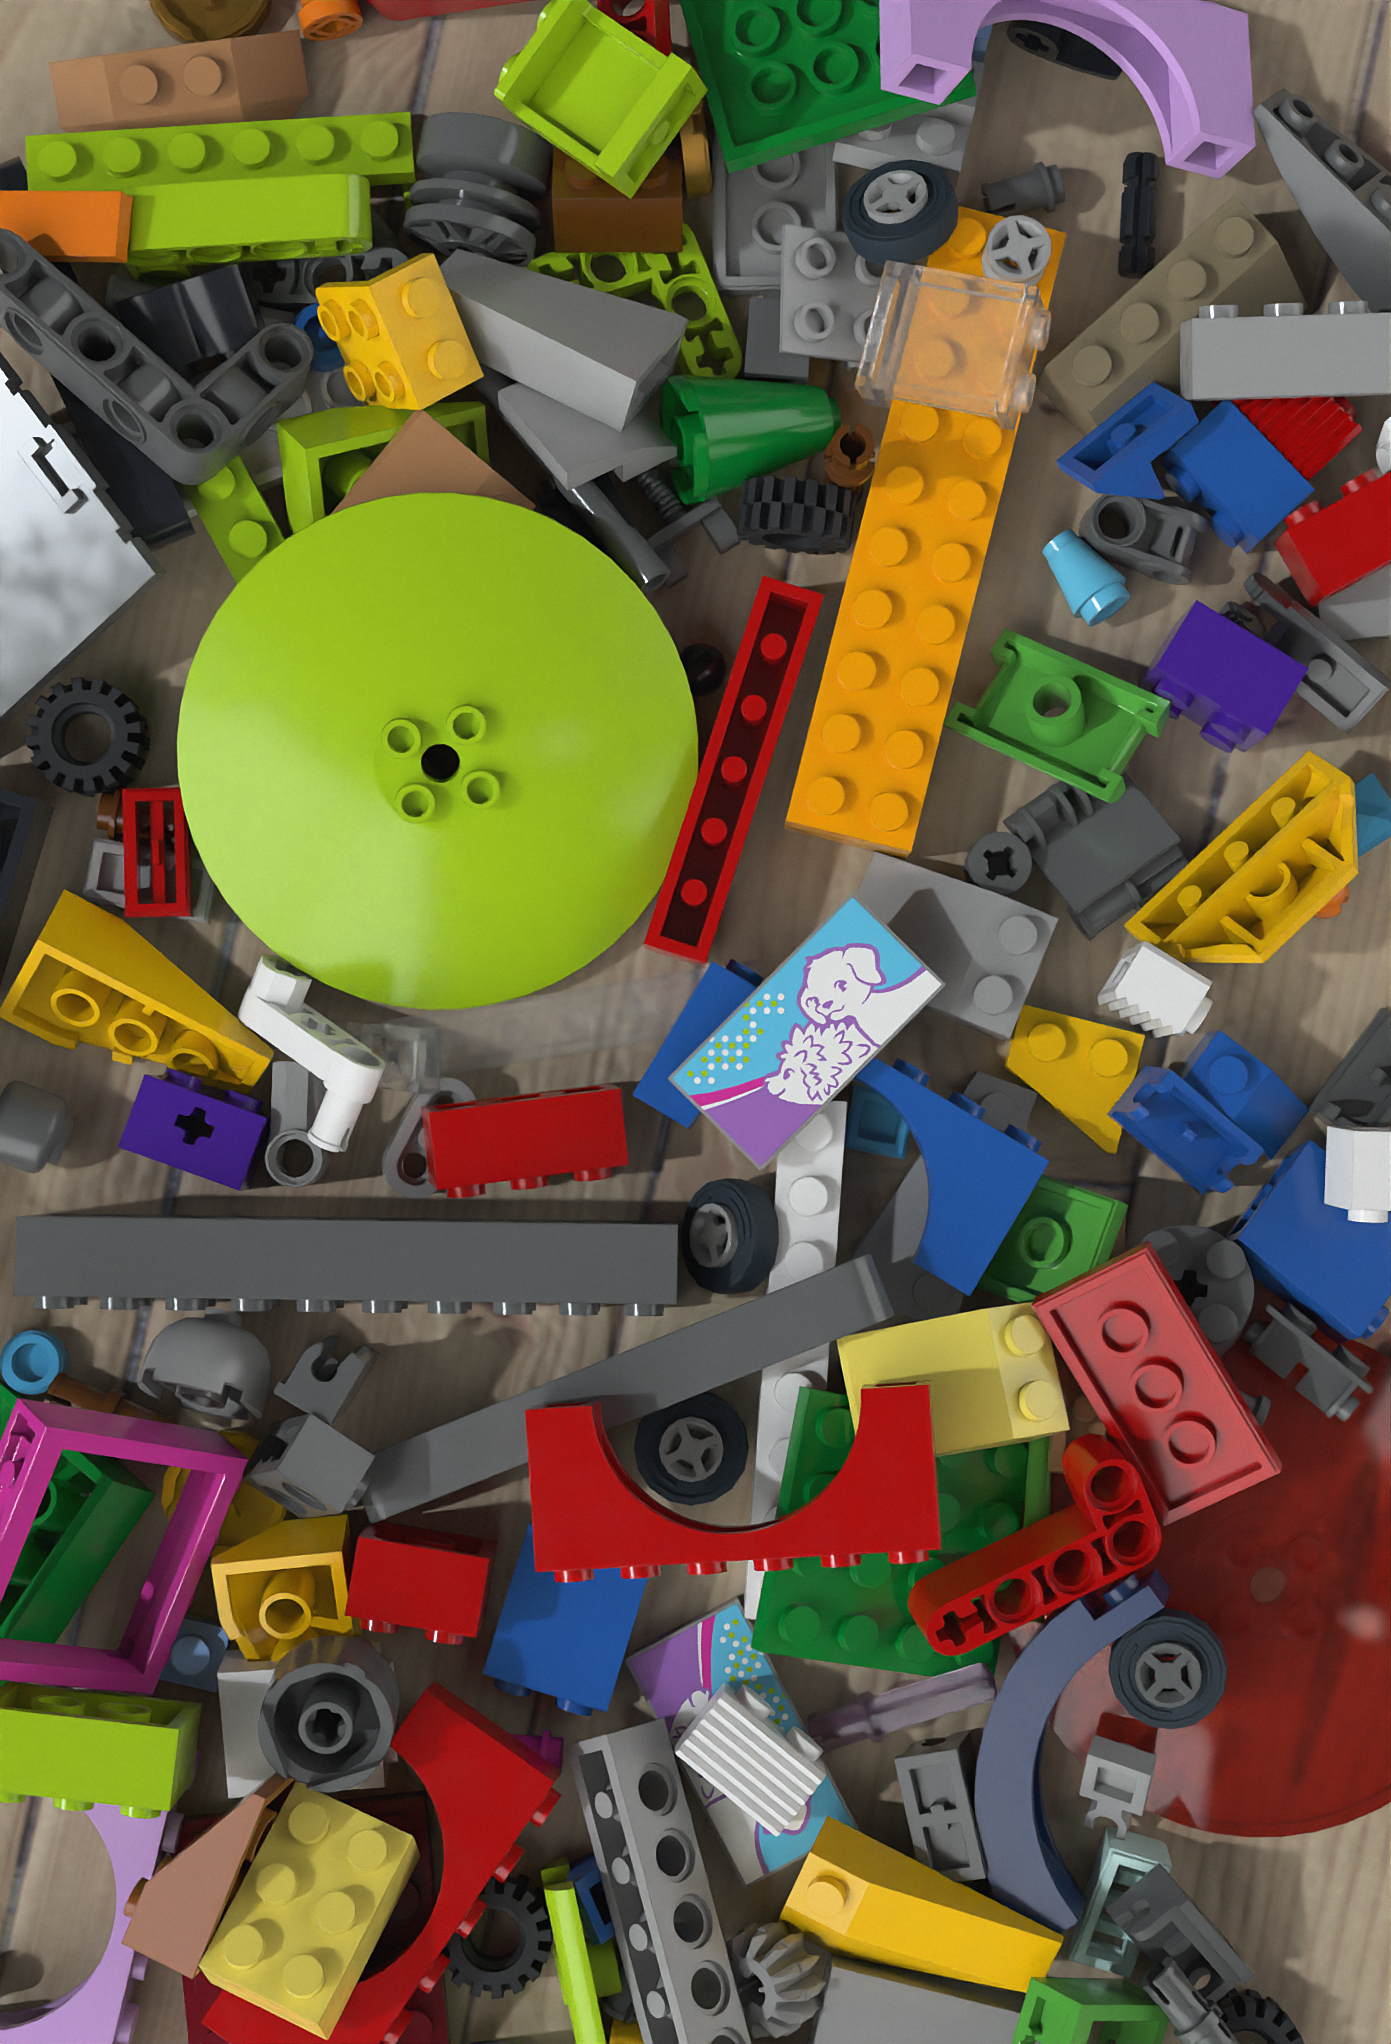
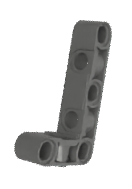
M0 228V269L9 272L7 274H0V327L121 436L133 443L176 481L188 485H197L212 479L241 451L257 441L271 424L303 394L314 349L311 339L303 330L295 325L276 323L262 329L229 360L220 364L193 387L24 239L10 230ZM95 353L104 356L108 360L98 362L90 360L83 355ZM270 361L284 362L291 368H277ZM195 439L202 442L206 447L191 448L183 444L181 440Z

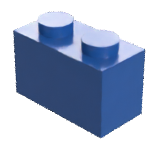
M1230 400L1220 402L1170 449L1161 463L1168 471L1165 474V478L1170 487L1187 502H1192L1195 499L1212 517L1209 519V525L1219 539L1232 548L1239 545L1246 554L1256 547L1315 490Z

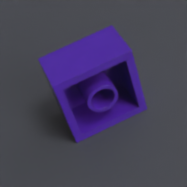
M1196 600L1174 624L1137 687L1171 701L1169 718L1177 720L1180 715H1183L1202 727L1199 732L1200 736L1211 745L1229 753H1232L1234 748L1244 753L1270 733L1309 668Z

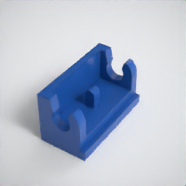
M1145 1065L1107 1114L1186 1183L1203 1195L1207 1190L1225 1193L1232 1189L1234 1183L1227 1178L1231 1170L1240 1163L1243 1165L1255 1164L1265 1151L1171 1069Z

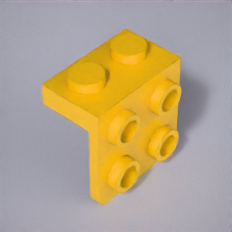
M421 253L369 281L327 282L316 288V297L320 304L317 308L319 322L328 337L336 341L346 365L343 368V375L349 390L356 399L362 401L366 406L383 405L390 409L422 410L484 376L434 253Z

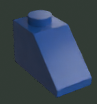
M1221 1030L1206 1033L1176 1072L1179 1077L1265 1150L1261 1155L1268 1160L1273 1159L1309 1112L1305 1104L1272 1069Z

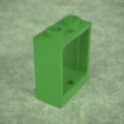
M1031 1977L1011 2044H1035L1036 2041L1040 2044H1087L1093 2021H1104L1098 2044H1111L1113 2040L1116 2041V2044H1162L1169 2017L1146 1991L1124 1979Z

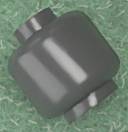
M15 1080L8 1083L0 1095V1162L32 1174L40 1172L47 1163L57 1166L75 1122L74 1118L67 1116L68 1107L65 1099L22 1081Z

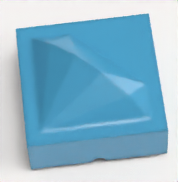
M1373 773L1355 783L1358 857L1391 837V800Z

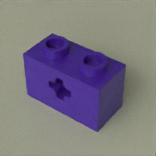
M169 1067L166 1068L163 1078L157 1075L145 1074L118 1147L239 1191L249 1190L270 1134L271 1117L259 1113L263 1101L227 1089L224 1098L220 1099L199 1091L203 1079ZM205 1110V1122L214 1126L211 1137H198L193 1142L195 1131L185 1126L188 1116H201Z

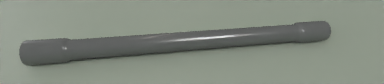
M370 203L372 247L398 249L409 259H412L399 243L397 234ZM478 362L484 376L472 382L473 385L602 542L607 555L631 578L644 596L659 588L668 579L671 573L670 569L639 531L625 521L593 480L569 491L565 489L499 410L498 391L514 383L508 376Z

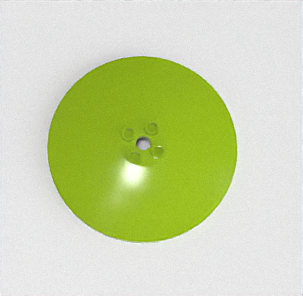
M413 492L384 496L354 504L316 520L289 536L266 554L239 581L215 614L199 644L188 673L180 706L177 735L178 778L183 808L192 838L207 872L234 912L272 951L302 972L328 986L362 999L391 1006L424 1010L466 1009L512 1000L557 983L590 963L612 946L635 923L655 897L665 879L698 776V731L695 707L687 675L670 634L658 613L638 586L609 556L583 536L556 520L521 505L488 496L458 492ZM445 744L457 752L460 764L457 771L451 777L435 779L425 773L421 766V758L430 746Z

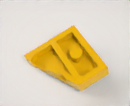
M1023 1005L1012 1032L1004 1067L1026 1086L1031 1087L1064 1119H1068L1095 1142L1099 1149L1106 1153L1116 1154L1122 1127L1107 1114L1135 1079L1145 1035Z

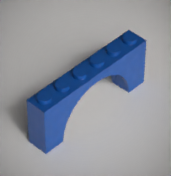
M730 959L726 968L712 961L632 1095L691 1130L702 1113L667 1078L760 986L764 978L733 959ZM874 1057L853 1079L879 1094L904 1120L920 1149L928 1180V1210L925 1227L911 1262L970 1296L1050 1162L1037 1154L1043 1143L1011 1124H1008L1004 1133L981 1120L986 1109L956 1091H952L948 1100L925 1087L931 1077L908 1062L897 1058L891 1067Z

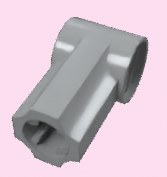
M273 1061L270 1143L267 1146L265 1162L266 1169L275 1181L288 1187H302L318 1182L329 1169L330 1151L313 1144L307 1137L309 1129L313 1126L323 1102L327 1088L323 1084L324 1080H321L294 1061ZM295 1140H302L307 1143L312 1149L314 1156L311 1169L301 1177L289 1173L283 1163L284 1150L288 1144Z

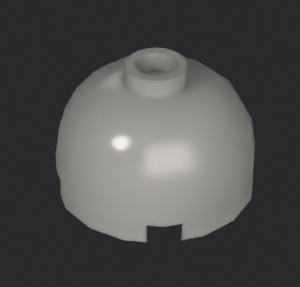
M207 1308L204 1318L185 1317L166 1326L153 1339L144 1358L137 1384L139 1389L160 1400L165 1388L174 1391L175 1396L181 1399L179 1407L191 1411L235 1420H248L249 1412H251L257 1419H261L267 1404L272 1376L268 1352L258 1337L241 1328L243 1323L241 1316L222 1309Z

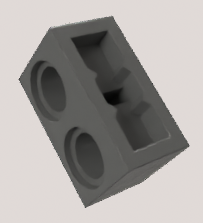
M310 1413L272 1422L247 1462L242 1480L301 1519L339 1514L343 1512L344 1508L351 1510L364 1495L370 1483V1477L365 1473L375 1456Z

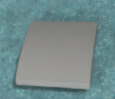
M520 382L498 391L499 410L567 491L610 470H613L624 482L677 456V446L643 407L621 433Z

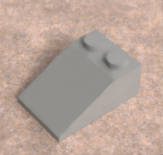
M875 851L857 897L946 984L923 1009L998 1040L1009 1039L1059 918L998 893Z

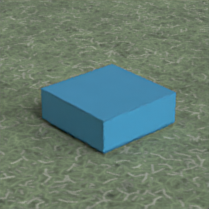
M853 1085L846 1118L844 1148L905 1160L910 1129L904 1120L879 1094L868 1087Z

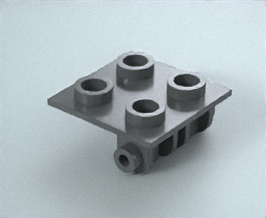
M1126 765L1120 775L1123 777L1126 791L1113 804L1063 781H1059L1003 820V824L1011 834L1019 837L1026 844L1032 860L1075 914L1084 910L1181 842V838L1127 775L1128 765Z

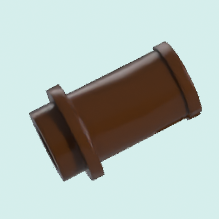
M117 788L114 794L102 793L97 812L96 828L108 831V837L116 839L118 833L123 834L122 789ZM139 802L140 837L151 839L150 802ZM165 803V842L167 844H174L175 842L174 803Z

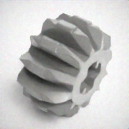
M784 1921L770 1922L768 1924L764 1922L759 1924L752 1923L738 1930V1935L726 1942L727 1955L738 1996L744 2010L746 2025L748 2024L754 2039L770 2035L775 2039L781 2035L785 2037L800 2029L801 2024L813 2017L815 2011L821 2007L817 1994L820 1993L826 1982L814 1972L813 1968L820 1956L808 1955L804 1949L805 1933L789 1934Z

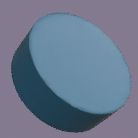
M31 1329L14 1335L5 1344L0 1355V1370L4 1380L11 1388L23 1394L33 1395L48 1391L54 1377L59 1372L66 1373L68 1367V1354L63 1342L55 1334L42 1329Z

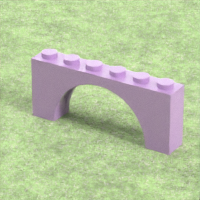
M879 0L881 90L940 105L971 70L973 45L978 30L1003 21H1038L1063 28L1082 37L1108 55L1127 74L1142 94L1153 114L1161 135L1166 165L1221 179L1255 147L1248 13L1203 0Z
M196 1750L193 1782L200 1759L199 1750ZM193 1782L187 1789H191ZM178 1801L170 1811H161L159 1817L151 1819L124 1816L120 1814V1806L94 1803L93 1809L84 1811L98 1829L106 1845L115 1876L116 1913L108 1946L97 1968L82 1983L68 1993L37 2007L20 2011L0 2012V2044L131 2043L140 2012V2005L130 2003L135 1980L145 1981L152 1959L121 1944L131 1918L124 1915V1908L138 1881L142 1877L148 1880L153 1877L159 1864L164 1859L166 1851L176 1852L183 1821L185 1820V1814L176 1812Z

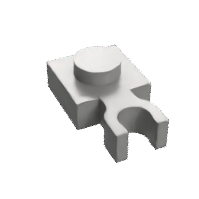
M1094 1735L1087 1754L1079 1795L1092 1799L1086 1814L1084 1827L1093 1829L1097 1817H1107L1112 1819L1118 1826L1116 1838L1125 1840L1132 1814L1139 1816L1143 1814L1158 1756L1139 1750L1127 1743L1115 1742Z

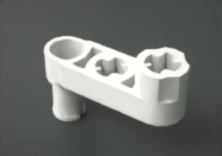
M269 954L262 955L237 1016L246 1026L318 1078L324 1080L323 1084L327 1088V1092L307 1137L313 1144L325 1150L345 1152L363 1104L371 1103L386 1064L380 1057L371 1052V1049L303 1002L312 981L310 975L302 972L284 958Z

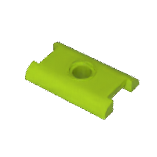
M563 1857L547 1863L540 1869L555 1941L553 1952L564 2005L568 2006L575 2043L606 2044L597 1998L622 1993L612 1939L609 1938L603 1944L593 1946L590 1937L584 1938L573 1881L567 1882L568 1871L570 1870L568 1857Z

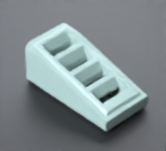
M1106 1826L1085 1891L1087 1900L1071 1939L1068 1959L1130 1978L1140 1949L1109 1915L1101 1913L1102 1908H1107L1125 1893L1110 1888L1112 1882L1132 1887L1158 1863L1168 1873H1170L1172 1864L1167 1845L1164 1842L1131 1831H1127L1125 1840L1116 1838L1117 1827ZM1094 1930L1124 1939L1122 1947L1092 1939Z

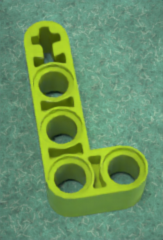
M330 173L133 186L122 190V192L133 197L127 263L124 264L133 278L140 282L165 286L169 281H182L191 278V265L347 256L367 252L373 245L369 180L357 174Z

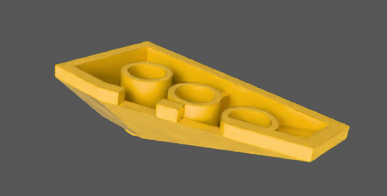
M65 889L0 1007V1018L54 1045L75 1050L79 1042L112 1050L113 1061L133 1065L136 1057L150 1060L203 1079V1085L222 1090L230 1089L245 1095L250 1093L275 1052L124 920Z
M348 1514L282 1521L212 1558L210 1565L220 1624L229 1640L235 1639L245 1659L248 1658L249 1662L280 1661L297 1645L320 1636L357 1635L363 1637L362 1628L359 1627L360 1618L345 1616L354 1563Z

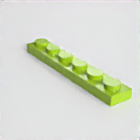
M410 112L25 136L28 191H122L129 187L141 185L330 173L357 174L366 177L369 180V186L416 183Z

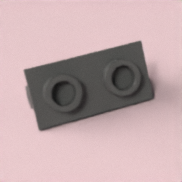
M1270 1302L1265 1308L1274 1317L1270 1324L1266 1326L1257 1318L1241 1337L1251 1346L1247 1352L1258 1358L1283 1380L1300 1361L1309 1370L1294 1389L1323 1411L1324 1415L1329 1419L1335 1414L1345 1422L1360 1404V1401L1351 1395L1357 1386H1360L1368 1394L1374 1390L1373 1385L1363 1378L1371 1368L1342 1344H1339L1331 1352L1312 1335L1319 1326L1290 1302H1287L1282 1310H1279Z

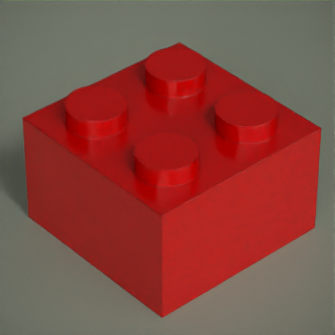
M385 1521L369 1523L358 1536L345 1616L360 1618V1628L378 1633H398L399 1625L425 1629V1639L443 1644H463L464 1636L476 1638L486 1614L498 1541Z

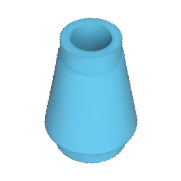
M1072 529L1062 532L1044 547L1042 554L1048 560V564L1075 618L1083 617L1089 626H1095L1115 614L1129 600L1130 593L1123 586L1126 578L1083 539L1079 538Z

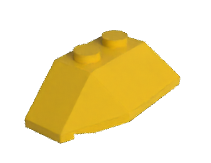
M1308 750L1124 924L1126 930L1140 942H1149L1181 963H1264L1359 873L1355 784L1351 777Z

